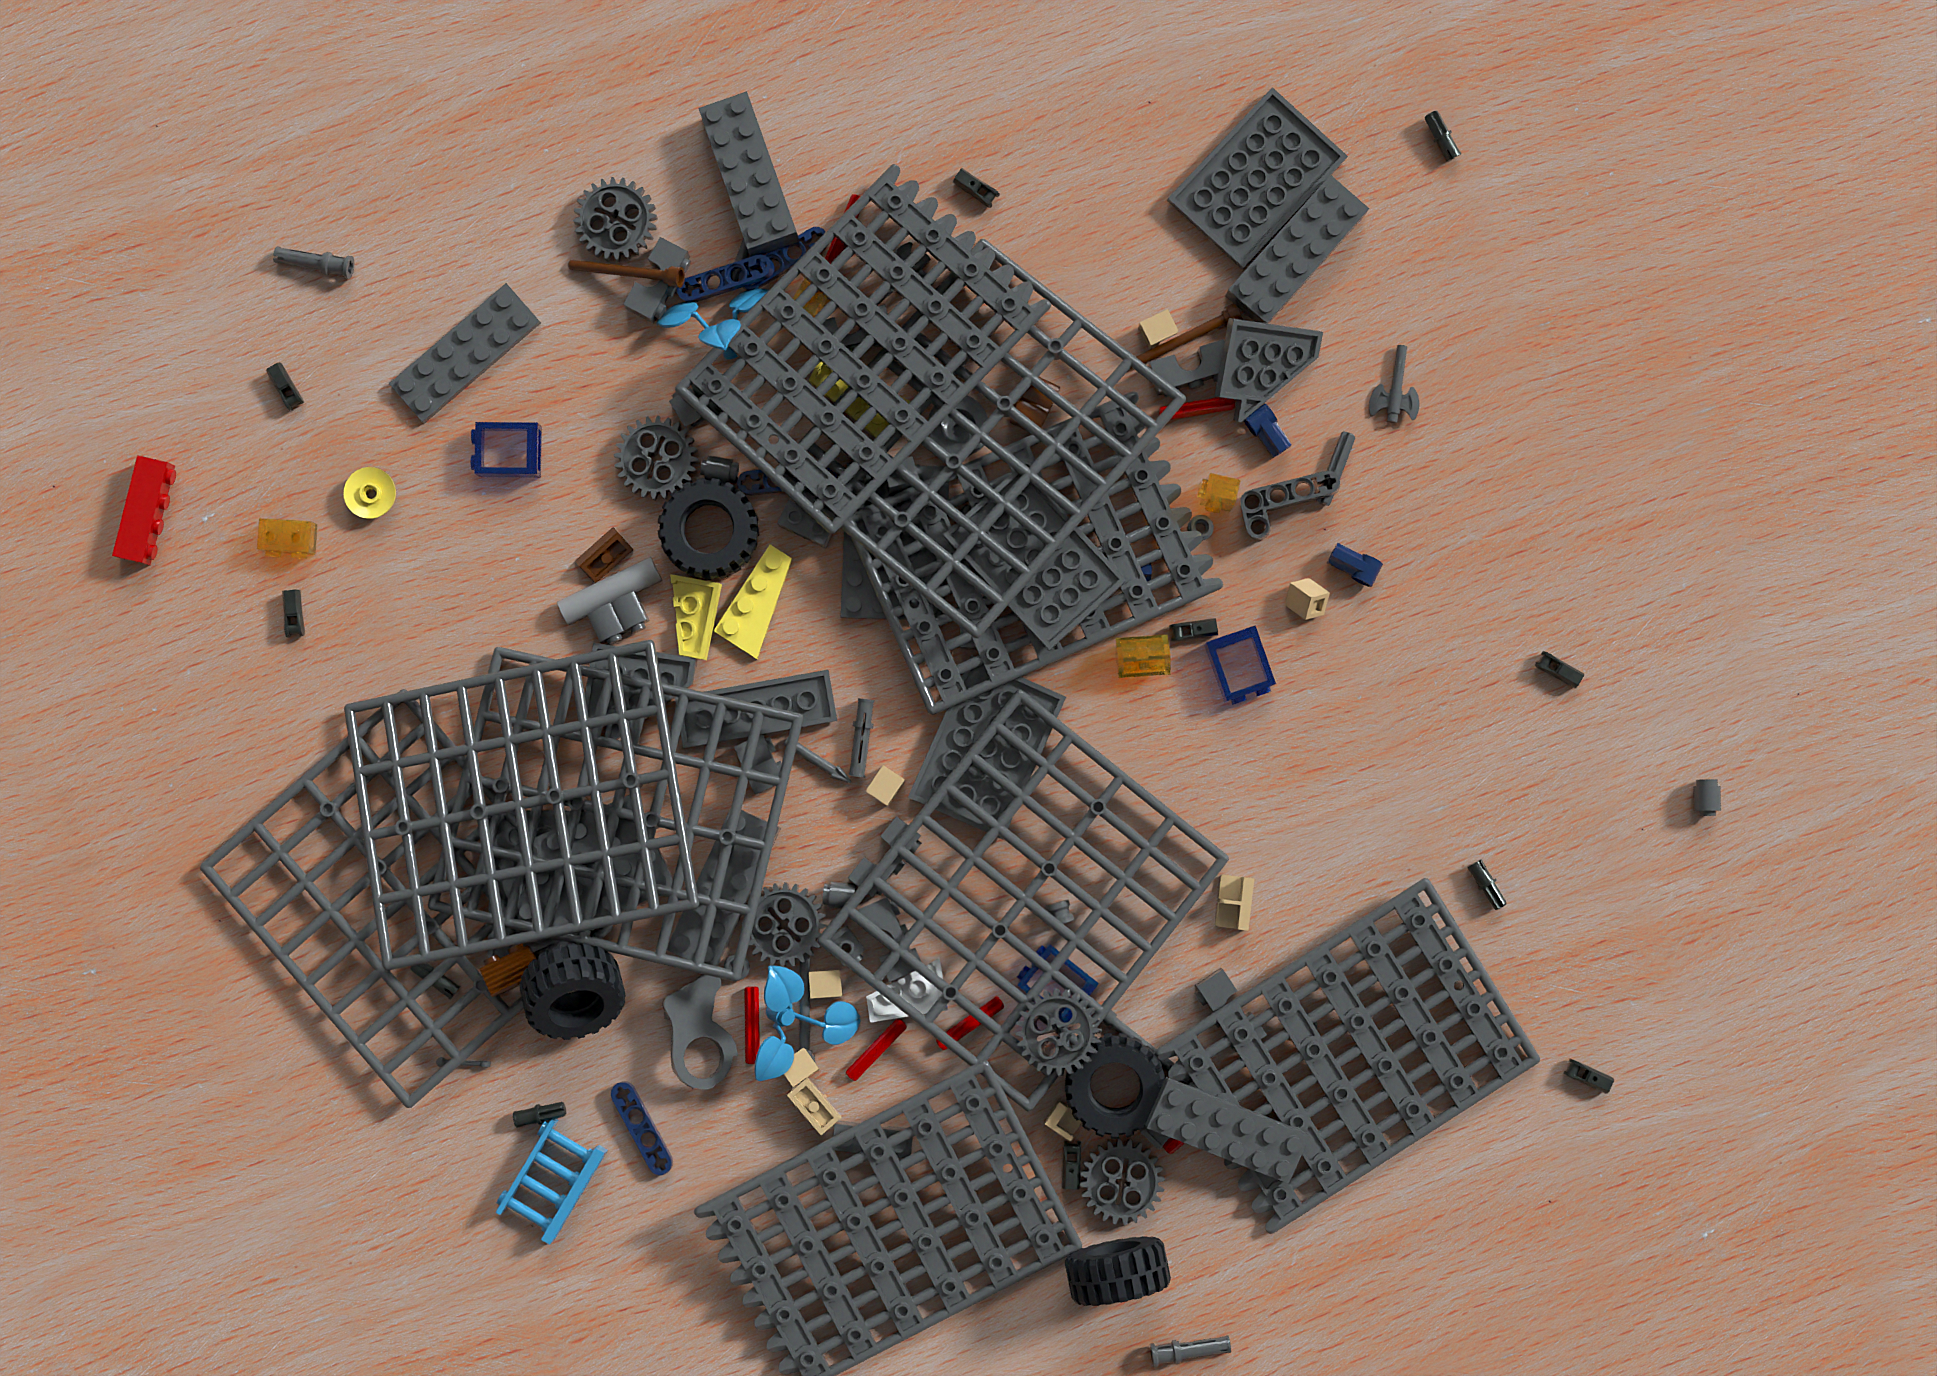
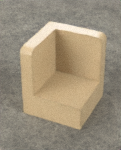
M1168 309L1141 321L1138 326L1149 350L1158 346L1161 341L1178 333V329Z
M1309 578L1291 582L1285 605L1305 620L1322 616L1325 613L1330 592Z
M883 765L867 788V793L888 806L905 779Z
M815 970L809 972L810 998L843 996L840 970Z
M802 1048L794 1054L793 1063L784 1075L792 1087L795 1088L807 1077L809 1078L820 1069L806 1049Z
M1058 1100L1044 1120V1123L1069 1141H1072L1074 1138L1073 1134L1081 1124V1121H1076L1072 1115V1109Z

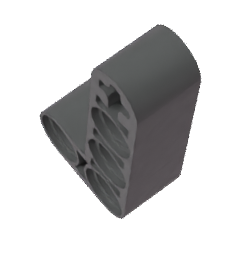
M1330 470L1244 492L1240 499V505L1249 536L1255 540L1267 538L1271 531L1267 512L1335 495L1340 489L1339 476ZM1326 477H1330L1331 481H1336V483L1332 484L1331 490H1327L1326 486L1318 487L1320 493L1315 494L1312 480H1317V485L1325 483ZM1305 483L1310 486L1311 490L1307 496L1296 494V487L1299 484ZM1275 490H1282L1285 493V498L1280 503H1275L1270 499L1271 493ZM1250 496H1255L1260 500L1259 506L1255 509H1248L1245 506L1246 499ZM1262 521L1265 523L1266 529L1262 534L1257 535L1251 531L1254 522Z

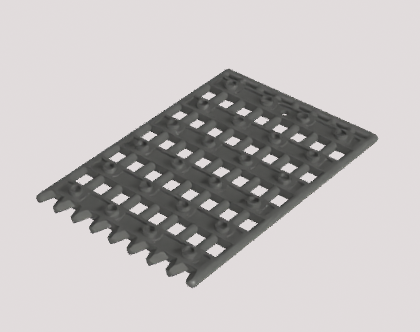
M892 164L740 320L741 327L728 344V347L739 358L727 371L721 374L712 365L725 351L713 347L675 387V392L830 534H834L1051 308V303L1047 299L1040 300L1031 306L1027 304L1033 292L1032 284L1029 282H1023L1012 289L1008 287L1014 275L1012 266L1004 265L993 272L989 270L995 258L993 249L985 248L972 255L970 251L976 241L974 232L966 231L953 238L951 234L957 224L955 215L947 214L936 221L932 218L938 207L936 198L929 197L917 204L913 201L919 191L917 181L910 180L898 187L894 185L900 174V167L896 164ZM872 201L882 211L865 227L855 217ZM891 218L901 228L884 244L874 233ZM910 235L920 245L903 261L893 250ZM836 237L846 248L830 264L819 253ZM929 252L939 262L922 278L912 267ZM855 254L865 265L849 281L838 270ZM948 269L958 279L941 295L931 284ZM874 271L884 282L868 298L857 287ZM801 274L811 284L796 300H793L784 289ZM966 286L976 297L960 312L950 301ZM893 288L903 299L886 315L876 304ZM820 291L830 301L813 318L802 307ZM985 303L995 314L981 329H978L968 319ZM910 306H913L922 316L905 332L895 321ZM839 308L849 318L832 335L821 324ZM765 310L775 321L758 337L748 326ZM1004 320L1015 331L998 347L988 336ZM931 323L941 334L924 349L914 338ZM857 325L867 336L851 352L840 341ZM782 328H785L794 338L777 355L766 344ZM950 340L960 351L944 367L933 356ZM876 342L887 353L869 369L860 358ZM803 345L813 355L796 372L785 361ZM969 357L979 368L963 384L952 373ZM895 359L906 370L889 387L878 376ZM822 362L832 373L815 389L805 378ZM748 364L758 375L741 392L730 381ZM915 377L925 387L908 404L897 393ZM841 379L851 390L834 407L823 396ZM767 382L777 393L760 409L750 398ZM692 384L703 393L699 399L688 390ZM934 394L944 405L927 421L917 410ZM860 397L870 407L853 424L842 413ZM786 399L796 410L778 426L768 416ZM711 401L722 411L718 417L707 407ZM879 414L889 425L872 441L862 430ZM805 416L815 427L798 444L787 433ZM729 419L741 428L737 434L725 424ZM898 431L908 442L891 459L880 448ZM824 434L834 445L817 461L807 452V449ZM748 436L760 445L756 451L745 442ZM777 436L779 441L776 444H771L769 438ZM843 451L853 462L836 479L825 468ZM767 454L771 455L779 463L775 469L763 459ZM862 468L873 479L855 496L845 485ZM786 471L798 480L794 486L782 476ZM805 489H808L817 498L813 504L801 494ZM824 506L836 515L833 521L821 512Z
M1135 391L1123 395L1134 405L1139 400V396ZM1112 400L1097 406L1088 416L1092 420L1100 417L1105 430L1128 449H1131L1139 440L1137 434L1146 428ZM1072 418L1046 428L1044 431L1055 438ZM1078 428L1063 444L1066 449L1096 473L1116 466L1123 458L1116 453V455L1094 464L1088 449L1104 442L1096 436L1083 440ZM1030 435L1004 448L1029 468L1035 461L1030 447L1041 441L1035 436ZM1154 437L1125 470L1127 478L1114 483L1087 514L1090 522L1078 527L1085 535L1095 531L1100 546L1097 548L1127 581L1120 587L1122 593L1105 600L1079 624L1085 637L1064 647L1059 642L1048 651L1024 624L1026 635L1003 644L998 630L1020 620L1013 612L996 619L979 638H974L966 632L945 641L939 627L953 620L946 614L934 617L929 600L878 558L872 560L868 550L851 537L929 714H937L1211 594L1223 587V582L1219 578L1202 579L1201 577L1212 567L1213 558L1208 554L1192 556L1190 553L1202 542V534L1199 531L1181 532L1180 530L1191 519L1192 511L1187 507L1170 508L1169 506L1180 496L1181 487L1178 484H1159V481L1170 472V463L1166 460L1149 461L1148 459L1160 447V440ZM993 452L963 464L993 489L1015 471L1009 466L1011 472L988 482L982 467L1001 460ZM1055 453L1042 469L1061 461L1064 462L1069 475L1049 484L1057 491L1073 484L1079 499L1072 501V503L1079 508L1097 486ZM1039 471L1037 475L1044 480L1041 471ZM952 474L945 482L948 483L958 478L964 491L946 500L954 507L968 502L972 509L986 497L959 474ZM935 477L924 481V483L929 485ZM910 487L884 500L891 506L908 499L913 503L921 493L914 487ZM1131 487L1137 502L1115 511L1109 496ZM929 500L911 522L914 525L921 522L926 535L953 555L956 550L943 537V534L952 526L946 513ZM873 504L857 510L848 519L856 528H858L856 522L863 519L869 533L866 536L876 544L895 524ZM1061 508L1066 515L1069 514L1063 508ZM1142 511L1148 525L1125 534L1119 520ZM1152 534L1158 549L1136 558L1130 544ZM899 535L885 550L919 579L937 572L945 564L936 556V561L914 570L908 556L926 547L918 541L903 547ZM1163 558L1169 572L1146 581L1141 567ZM962 559L960 562L971 571L968 563ZM884 567L890 580L886 583H882L877 569ZM953 570L945 578L948 584L937 588L934 592L940 597L952 593L958 606L956 610L974 625H977L989 611L987 606L993 604V602L986 596H982L981 592ZM974 572L975 575H977L981 580H983L976 572ZM1174 581L1180 596L1157 605L1151 591ZM893 590L900 603L896 607L892 606L887 593ZM912 599H916L919 601V607L912 609L909 606V602ZM1126 602L1132 617L1109 626L1104 612ZM905 614L910 629L903 631L898 617ZM913 638L916 639L921 651L915 655L908 640ZM973 641L979 655L956 665L950 651ZM1032 644L1037 658L1014 668L1008 654ZM926 662L931 676L925 679L918 665ZM984 665L990 679L966 689L960 675ZM935 685L942 700L936 703L929 688Z
M1428 878L1421 879L1155 1051V1056L1160 1060L1178 1056L1179 1059L1168 1072L1170 1079L1181 1081L1191 1078L1193 1081L1189 1086L1240 1106L1239 1101L1260 1088L1268 1102L1253 1112L1266 1116L1274 1110L1281 1123L1310 1135L1302 1153L1309 1168L1293 1177L1289 1184L1250 1168L1247 1169L1238 1181V1187L1241 1191L1262 1189L1251 1205L1255 1213H1263L1270 1210L1276 1211L1265 1226L1269 1234H1274L1540 1062V1056ZM1422 891L1426 893L1432 903L1425 907L1418 895ZM1395 909L1402 923L1381 935L1374 922ZM1436 913L1439 914L1446 925L1439 929L1432 918ZM1409 931L1416 945L1395 958L1388 944ZM1450 935L1453 936L1459 946L1455 951L1452 950L1445 939ZM1351 937L1359 951L1337 964L1330 950ZM1423 954L1430 967L1409 980L1401 966ZM1466 957L1473 969L1469 973L1465 971L1459 961ZM1365 960L1373 973L1351 986L1343 973ZM1307 966L1315 979L1293 992L1285 979ZM1437 976L1444 989L1427 1000L1422 1001L1415 988L1432 977ZM1477 979L1481 981L1487 991L1480 995L1473 984ZM1456 981H1462L1463 987L1460 990L1454 988ZM1379 982L1386 995L1365 1008L1357 995ZM1321 988L1328 1001L1307 1014L1299 1001ZM1263 994L1270 1008L1249 1021L1241 1007ZM1450 997L1457 1011L1436 1023L1429 1010ZM1491 1001L1494 1002L1500 1012L1496 1017L1493 1016L1487 1006ZM1390 1004H1393L1400 1017L1379 1030L1371 1017ZM1335 1010L1342 1023L1320 1036L1313 1023ZM1277 1016L1284 1030L1267 1041L1262 1042L1255 1029ZM1464 1019L1471 1033L1450 1046L1443 1032ZM1219 1023L1226 1036L1204 1049L1196 1036ZM1507 1023L1514 1034L1509 1039L1500 1027ZM1406 1026L1414 1039L1392 1052L1385 1038ZM1348 1032L1356 1045L1334 1058L1327 1045ZM1290 1038L1298 1052L1276 1065L1269 1051ZM1478 1042L1485 1054L1464 1067L1456 1054L1473 1043ZM1233 1045L1240 1058L1218 1071L1210 1058ZM1518 1045L1522 1047L1527 1055V1058L1521 1061L1514 1049ZM1420 1047L1427 1061L1406 1074L1399 1060ZM1362 1054L1370 1067L1348 1080L1340 1067ZM1304 1060L1312 1073L1290 1087L1283 1073ZM1491 1063L1498 1077L1477 1089L1470 1076ZM1247 1067L1254 1080L1232 1093L1224 1080L1242 1068ZM1431 1070H1434L1441 1083L1420 1096L1412 1083ZM1376 1076L1384 1089L1362 1102L1354 1089ZM1318 1082L1326 1095L1304 1109L1297 1095ZM1448 1092L1455 1104L1436 1117H1433L1426 1104L1443 1093ZM1390 1098L1397 1111L1376 1124L1368 1111ZM1332 1104L1339 1118L1322 1129L1317 1130L1310 1117ZM1404 1120L1411 1133L1389 1146L1382 1133ZM1346 1126L1353 1139L1334 1152H1331L1324 1139ZM1360 1148L1367 1161L1345 1174L1338 1161ZM1224 1159V1165L1227 1169L1233 1170L1244 1167ZM1316 1177L1323 1189L1301 1203L1294 1189L1311 1178Z
M986 1060L978 1062L694 1209V1214L698 1218L715 1215L717 1217V1220L706 1230L707 1239L712 1241L729 1239V1242L718 1253L719 1261L722 1263L741 1261L742 1264L730 1276L731 1283L733 1285L753 1283L754 1287L742 1299L743 1305L747 1308L763 1305L766 1307L755 1319V1328L758 1330L777 1328L778 1331L767 1341V1350L770 1352L789 1350L790 1353L779 1363V1372L782 1374L801 1372L802 1376H836L1082 1248V1242L991 1065ZM980 1073H983L989 1085L984 1089L981 1088L975 1077ZM952 1089L958 1102L934 1113L928 1100ZM992 1096H995L1001 1108L995 1112L987 1100ZM963 1111L970 1125L946 1136L940 1123ZM904 1113L910 1127L887 1138L881 1124ZM1005 1118L1012 1129V1132L1006 1135L999 1121ZM975 1134L981 1147L958 1159L952 1145ZM916 1136L922 1149L899 1160L893 1147ZM856 1137L863 1151L840 1162L834 1148ZM1016 1141H1018L1024 1153L1018 1157L1011 1146ZM987 1157L993 1170L970 1181L964 1168ZM928 1158L934 1172L911 1183L905 1169ZM868 1160L875 1173L852 1185L845 1171ZM809 1162L815 1175L792 1186L786 1173ZM1028 1163L1035 1174V1177L1028 1179L1022 1167ZM1011 1164L1013 1168L1010 1172L1003 1171L1004 1165ZM998 1179L1005 1192L981 1203L976 1190ZM940 1181L946 1194L923 1205L916 1192ZM880 1183L887 1196L864 1207L857 1194ZM821 1184L827 1198L805 1209L798 1196ZM761 1186L767 1200L745 1211L738 1197ZM1039 1186L1042 1187L1047 1199L1041 1202L1034 1191ZM1010 1202L1016 1215L993 1226L987 1213ZM951 1203L957 1217L935 1228L928 1215ZM892 1205L898 1219L875 1229L869 1216ZM833 1207L839 1220L816 1231L810 1218ZM1051 1208L1059 1220L1051 1224L1045 1212ZM773 1209L780 1222L757 1233L751 1220ZM1022 1224L1028 1237L1005 1248L999 1235ZM963 1226L969 1239L946 1250L940 1237ZM904 1228L910 1241L888 1252L881 1239ZM845 1229L851 1243L829 1254L822 1241ZM1063 1230L1070 1242L1065 1246L1062 1245L1057 1233ZM785 1231L792 1244L769 1255L763 1242ZM1033 1246L1039 1259L1016 1270L1010 1258ZM975 1248L981 1261L958 1272L952 1259ZM916 1250L922 1263L899 1274L893 1261ZM857 1252L863 1265L840 1276L834 1263ZM797 1254L804 1267L781 1278L775 1265ZM986 1270L992 1283L969 1294L964 1281ZM928 1273L934 1285L911 1296L905 1283ZM869 1274L875 1287L852 1298L846 1285ZM809 1276L816 1289L793 1300L787 1287ZM940 1295L945 1308L923 1318L917 1305ZM881 1297L887 1309L864 1320L858 1308ZM822 1299L828 1311L805 1322L799 1309ZM892 1319L898 1332L876 1343L870 1330ZM833 1321L840 1334L817 1344L811 1332ZM845 1343L852 1356L829 1367L823 1354Z

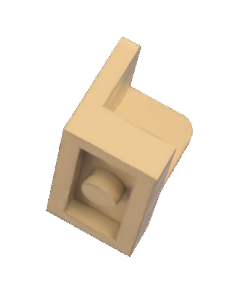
M1221 875L1215 918L1216 926L1249 930L1254 878Z
M808 1077L787 1094L788 1098L820 1135H823L842 1118L826 1099L827 1096L822 1094Z

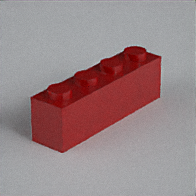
M137 455L112 556L146 565H151V561L156 558L158 550L156 545L157 537L162 533L164 527L163 513L164 510H167L170 503V496L168 495L170 485H173L176 479L175 465Z

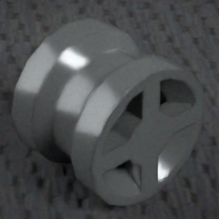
M1069 899L1044 906L1046 911L1063 924L1074 920L1073 914L1069 912Z

